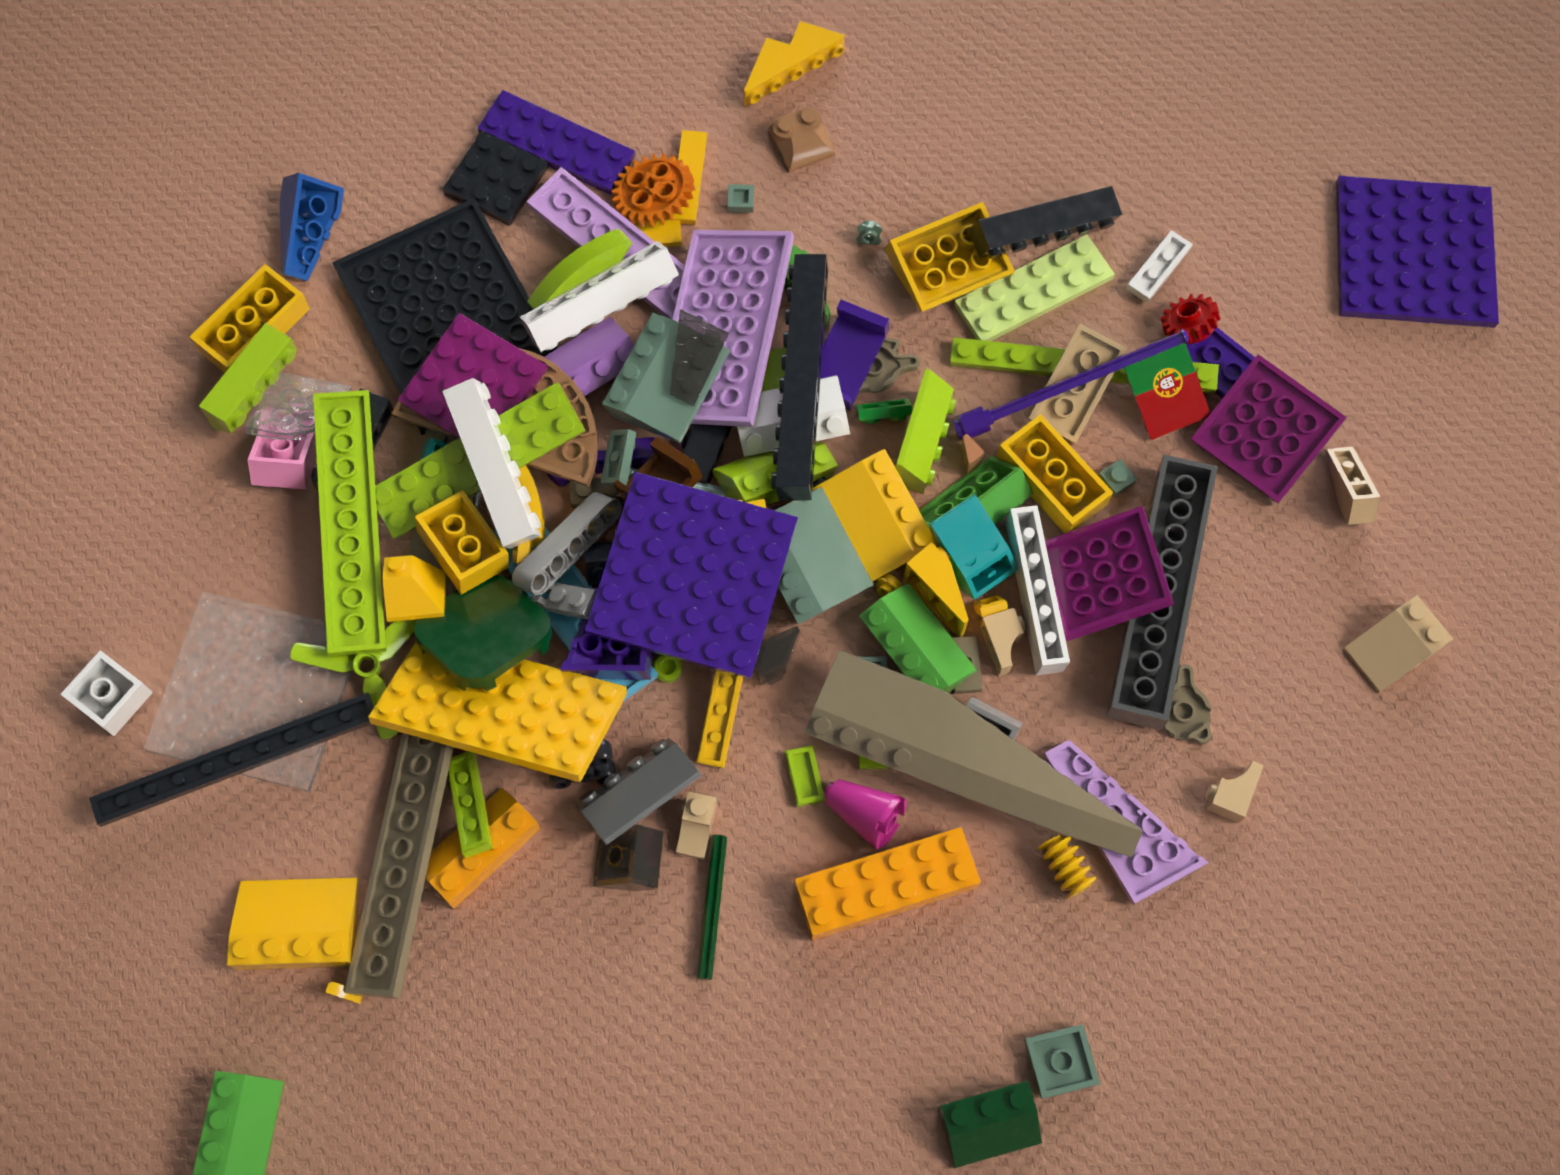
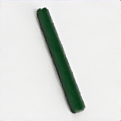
M719 834L712 835L697 966V978L701 980H711L713 977L727 837Z

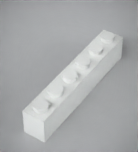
M657 241L524 314L520 319L533 344L541 352L543 350H550L556 347L559 341L578 335L581 329L586 326L601 322L604 316L623 310L631 301L646 297L656 287L669 284L679 274L667 248Z
M471 378L443 390L442 392L502 546L511 549L541 536L538 528H541L539 518L535 512H531L528 502H531L530 495L525 486L521 487L518 479L521 476L519 467L515 460L511 461L508 451L511 450L510 444L504 434L501 435L498 425L501 424L499 416L495 409L490 408L488 399L491 396L487 386Z
M1038 506L1011 508L1005 519L1011 553L1018 567V571L1015 574L1036 675L1063 672L1070 663Z

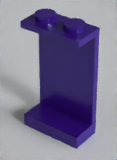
M841 299L836 308L838 317L823 345L821 379L838 376L845 409L851 411L863 382H865L868 372L890 330L889 318Z

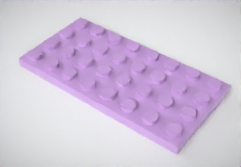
M693 230L673 320L723 345L730 350V353L691 424L754 427L794 241L792 231Z

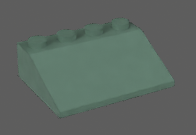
M652 313L602 405L616 420L681 443L730 350L673 319Z
M822 487L812 492V500H794L774 510L798 517L778 586L798 625L874 585Z

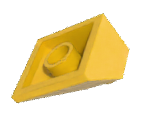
M413 555L384 558L382 579L388 622L444 617L445 571Z

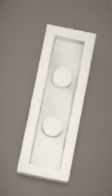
M1171 230L1129 282L1126 290L1148 304L1190 251L1193 244Z

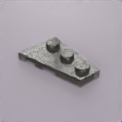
M680 309L670 395L695 406L729 336V332Z

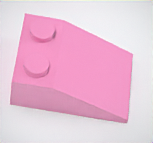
M267 409L248 457L251 485L292 489L307 488L316 452L314 413Z

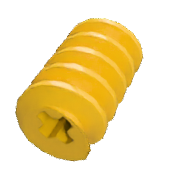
M1058 835L1044 842L1038 847V850H1048L1043 855L1044 861L1054 860L1050 864L1049 870H1059L1054 878L1056 881L1065 880L1060 889L1061 891H1071L1066 897V900L1090 888L1097 878L1096 876L1086 877V873L1091 869L1090 866L1080 867L1079 864L1085 857L1084 855L1074 856L1079 847L1078 845L1068 846L1073 837Z

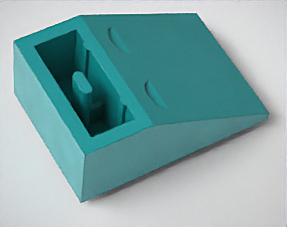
M973 494L929 523L939 547L943 548L949 555V561L951 562L959 590L974 600L1018 571L1010 548L976 495Z

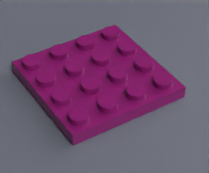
M459 313L398 398V401L458 439L460 435L442 392L443 390L474 378L487 386L491 396L488 399L490 408L495 409L499 416L527 400L536 384L539 383L543 374L548 370L546 364Z
M1258 354L1192 436L1191 441L1268 498L1279 504L1347 417Z
M1142 506L1045 541L1066 641L1174 605L1147 516Z

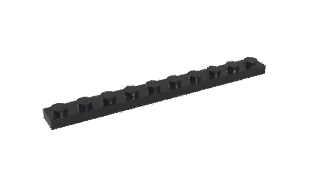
M369 693L362 694L90 797L96 823L100 827L370 725L368 716L374 708L372 698Z

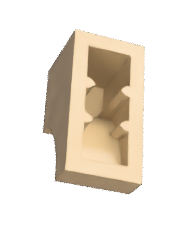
M1014 608L983 617L980 623V629L998 676L1010 672L1013 666L1011 647L1021 641L1024 634L1023 631H1025L1024 620L1021 615L1017 616Z
M1252 761L1240 777L1230 780L1221 778L1215 785L1211 783L1205 796V800L1209 801L1206 810L1239 823L1247 814L1264 765Z
M688 791L676 849L677 855L705 860L717 808V797Z

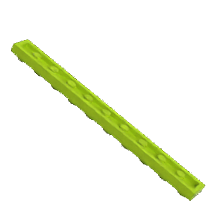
M953 337L950 366L1052 376L1066 349ZM1192 362L1202 391L1215 393L1217 390L1219 365ZM1124 368L1114 372L1110 380L1111 383L1129 384Z

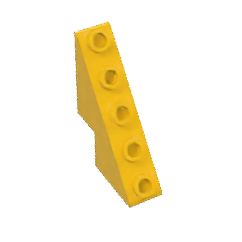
M800 21L790 45L766 37L744 89V106L757 103L762 97L771 92H777L790 81H796L808 71L821 67L824 62L841 56L845 51V35Z

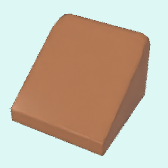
M965 434L960 448L965 471L968 474L981 464L984 451L969 435Z

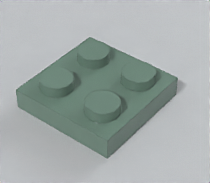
M1083 1024L1024 1039L1040 1099L1100 1084Z

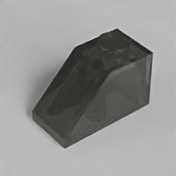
M798 626L762 641L754 668V673L760 685L764 683L768 685L777 683L786 674L799 641L800 630Z

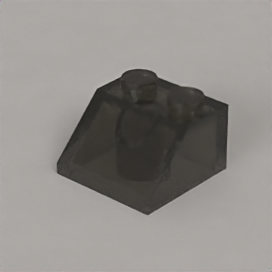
M636 824L607 845L599 838L593 887L631 891L658 889L664 831Z

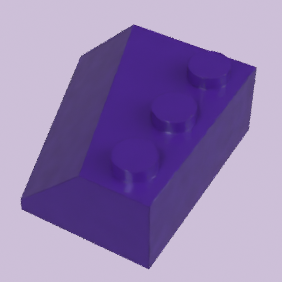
M581 619V626L570 645L571 650L560 669L562 672H574L597 679L651 680V651L588 634L585 632L588 620Z

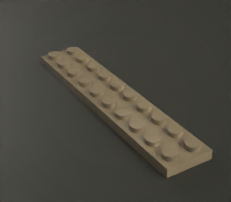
M402 733L344 993L400 999L450 766L452 746Z

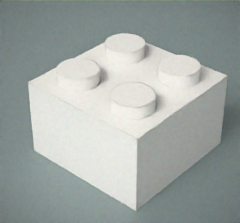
M100 650L61 695L115 736L153 692Z

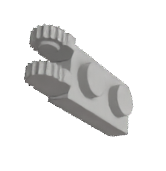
M556 583L545 592L550 594L548 599L532 595L531 599L541 608L551 613L588 620L597 591Z

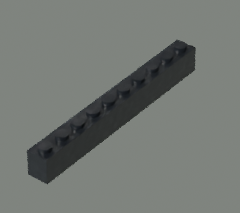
M795 254L794 265H789V280L792 281V287L787 288V302L791 304L790 309L785 311V323L789 325L788 332L783 334L784 348H787V352L782 354L781 367L782 371H785V376L780 377L779 390L780 394H783V400L778 401L777 413L778 417H781V424H776L775 437L776 441H779V448H774L773 462L774 465H777V472L772 473L771 487L776 489L778 500H812L829 272L826 254Z

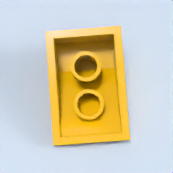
M931 542L907 562L903 582L905 584L909 583L928 608L956 637H963L969 619L951 562L949 561V555L943 548H937Z

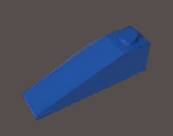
M301 173L283 177L279 202L282 275L308 281L320 257L319 252L331 234L329 231L334 221L338 220L341 214L344 188Z

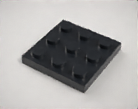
M481 131L443 187V192L445 195L461 203L474 198L482 213L510 226L549 168L548 162L487 132Z

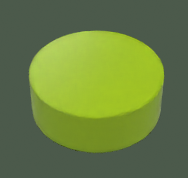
M661 655L654 663V669L658 673L657 679L663 683H673L681 676L682 666L679 659Z

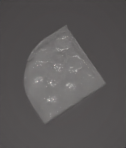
M280 372L278 380L267 388L263 393L262 400L252 411L245 425L246 434L286 441L307 438L306 434L315 432L313 393L352 391V387L345 384Z

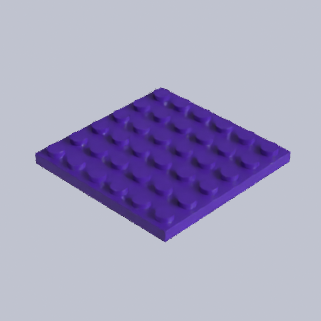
M1338 176L1336 180L1339 316L1495 328L1498 325L1491 187Z
M635 472L585 632L751 680L798 517Z

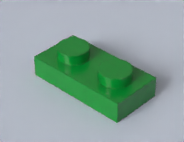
M908 398L855 405L856 416L859 421H863L865 424L878 423L879 419L890 418L893 421L904 420L906 416L912 414V404Z

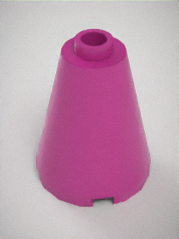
M838 779L835 783L830 782L824 792L826 805L877 850H879V847L884 848L892 839L900 824L896 823L898 815L904 816L907 807L906 799L899 795Z

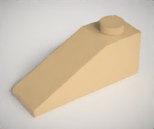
M1353 446L1326 449L1338 505L1347 524L1375 522L1380 495Z

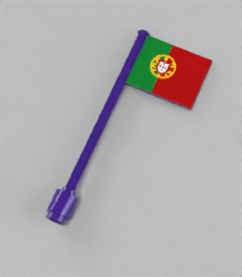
M1181 329L1176 334L992 410H983L982 406L967 411L958 415V418L953 420V424L960 440H962L965 434L974 438L991 431L990 425L994 424V421L1122 368L1125 370L1150 440L1205 419L1210 415V411L1186 346L1189 336L1185 330Z

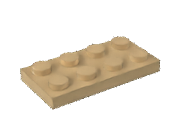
M1079 324L1046 387L1123 356L1127 348ZM1114 372L1037 403L1028 419L1032 421L1041 414L1063 438L1076 444Z

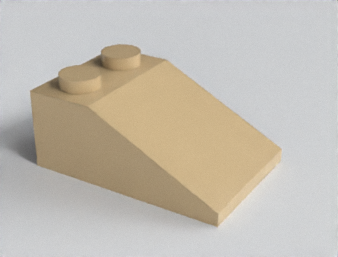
M1416 595L1347 645L1343 650L1375 690L1380 693L1443 649L1453 640V637L1419 596Z

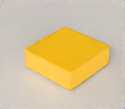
M999 595L973 602L975 612L982 618L1008 610L1007 601Z

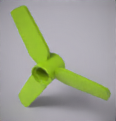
M417 619L394 621L385 630L387 652L360 653L357 656L354 654L328 656L327 647L295 643L291 650L290 658L293 661L342 673L355 670L358 676L364 679L363 692L364 694H370L375 707L386 690L385 682L379 677L382 669L381 662L391 659L414 632V624ZM366 659H371L375 662L374 669L369 673L360 671V665ZM376 725L380 738L383 740L390 739L398 734V731Z

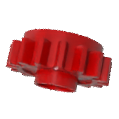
M1190 294L1186 300L1180 297L1177 304L1171 302V309H1164V316L1160 318L1165 336L1168 335L1169 337L1183 329L1189 336L1187 344L1198 343L1208 338L1215 328H1218L1217 321L1221 320L1217 302H1213L1212 297L1204 299L1203 294H1200L1197 298Z

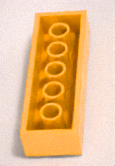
M962 827L797 878L795 879L794 887L811 940L814 941L977 889L981 881Z

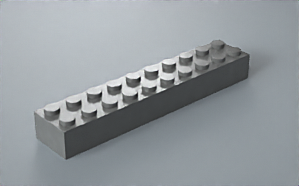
M1163 455L1147 520L1174 605L1126 621L1107 712L1108 718L1158 730H1163L1168 722L1218 466L1169 455Z

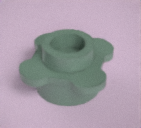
M867 220L857 226L859 235L856 237V241L859 244L878 245L882 242L880 237L882 227L877 222Z

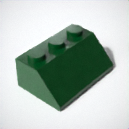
M1028 1081L937 1107L954 1168L1042 1143L1038 1112Z

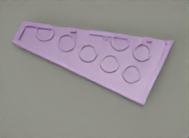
M1070 740L1044 753V758L1052 768L1062 775H1066L1079 787L1093 794L1099 801L1114 809L1143 830L1133 857L1097 846L1132 905L1209 863L1202 856H1198L1192 851L1183 839L1178 838L1166 828L1165 824L1133 795L1125 792L1116 780L1111 776L1108 777L1095 765V762Z

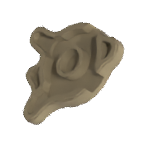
M885 338L866 380L860 388L859 394L863 392L877 393L889 389L903 373L915 371L919 368V358L916 355L897 354L900 347L899 341Z
M1184 664L1178 668L1169 719L1163 728V732L1174 739L1192 741L1198 745H1204L1212 737L1210 730V711L1212 708L1206 696L1194 683L1193 668L1190 665Z

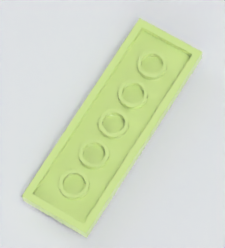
M1085 235L1015 270L1014 274L983 286L955 300L954 306L976 340L993 341L1113 280L1115 274L1090 237Z

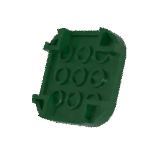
M498 575L493 576L462 595L456 590L445 597L444 617L417 619L414 624L415 637L422 654L427 653L455 679L456 686L463 691L467 687H485L486 691L497 687L495 679L536 651L541 655L547 652L552 637L550 619L546 612L522 590L515 587L510 580Z

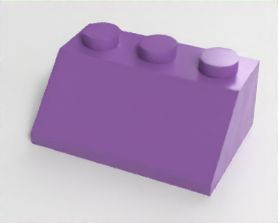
M608 317L546 355L545 358L559 366L576 383L585 396L619 374L634 344L623 329L611 317Z

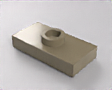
M977 636L953 638L977 669L975 673L954 689V694L982 692L983 685Z

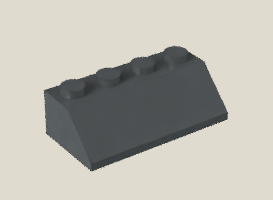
M670 738L666 740L661 739L650 747V752L643 757L637 756L628 762L625 770L619 774L616 772L608 776L603 781L604 785L595 791L592 789L584 793L579 799L580 802L575 805L592 831L606 845L702 776L677 743Z

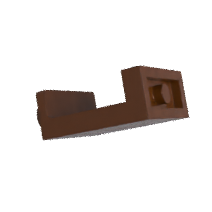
M658 437L650 443L654 454L637 471L638 473L692 488L703 477L696 461ZM634 475L628 480L627 485L618 480L613 484L618 492L617 498L624 505Z

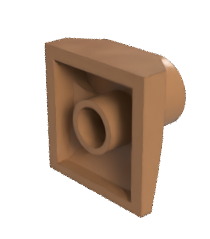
M804 108L779 117L769 126V134L789 173L835 156L833 146L821 123V114L814 108Z

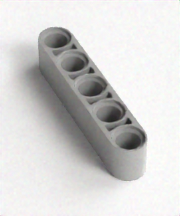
M597 492L589 495L515 568L512 575V582L515 587L535 595H542L617 521L622 512L621 502Z

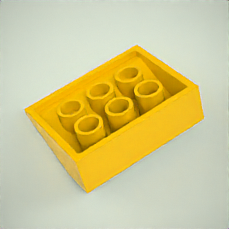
M983 202L894 238L884 248L894 272L921 313L1015 273L1006 251L1004 255L994 259H990L989 256L978 257L969 228L978 220L990 217Z
M885 449L865 458L813 488V491L821 487L823 488L872 582L909 562L931 542L938 546Z
M359 878L240 881L229 933L227 966L235 970L350 967L357 934Z

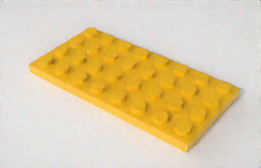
M416 641L368 717L373 725L581 782L627 695V688L623 685L574 672H562L559 668L524 659L495 679L497 687L486 691L485 687H467L463 691L456 686L455 679L427 653L422 654Z

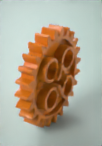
M653 153L649 160L644 155L641 163L633 160L634 167L625 166L627 173H619L618 176L621 181H614L616 189L612 190L614 196L612 200L618 213L627 220L630 219L633 225L639 221L642 228H644L647 222H650L653 228L656 221H660L662 226L665 224L666 218L674 221L673 214L682 215L681 207H689L687 200L694 198L692 191L695 190L693 184L695 181L688 165H684L682 159L677 161L674 155L667 159L665 153L660 158H657L656 154Z

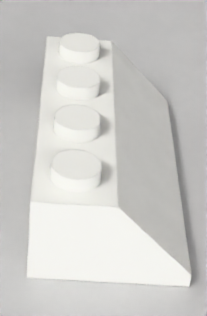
M837 375L822 378L820 382L816 441L850 434ZM779 388L761 392L754 427L737 426L744 457L774 451V448H779V441H776L775 437L776 424H781V417H778L777 405L778 401L783 400V394H780Z

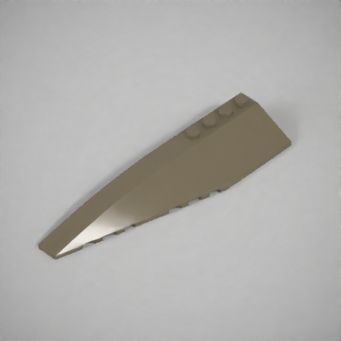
M842 650L838 651L812 711L805 734L1007 814L1093 845L1133 857L1143 832L1141 828L1114 809L1106 806L1090 792H1086L1066 775L1059 773L1050 764L1019 742L1005 735L992 723H988L978 716L975 711L961 704L948 692Z

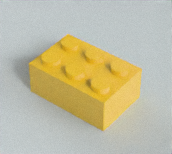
M464 490L415 516L417 533L461 595L509 568L507 550L502 546V543Z

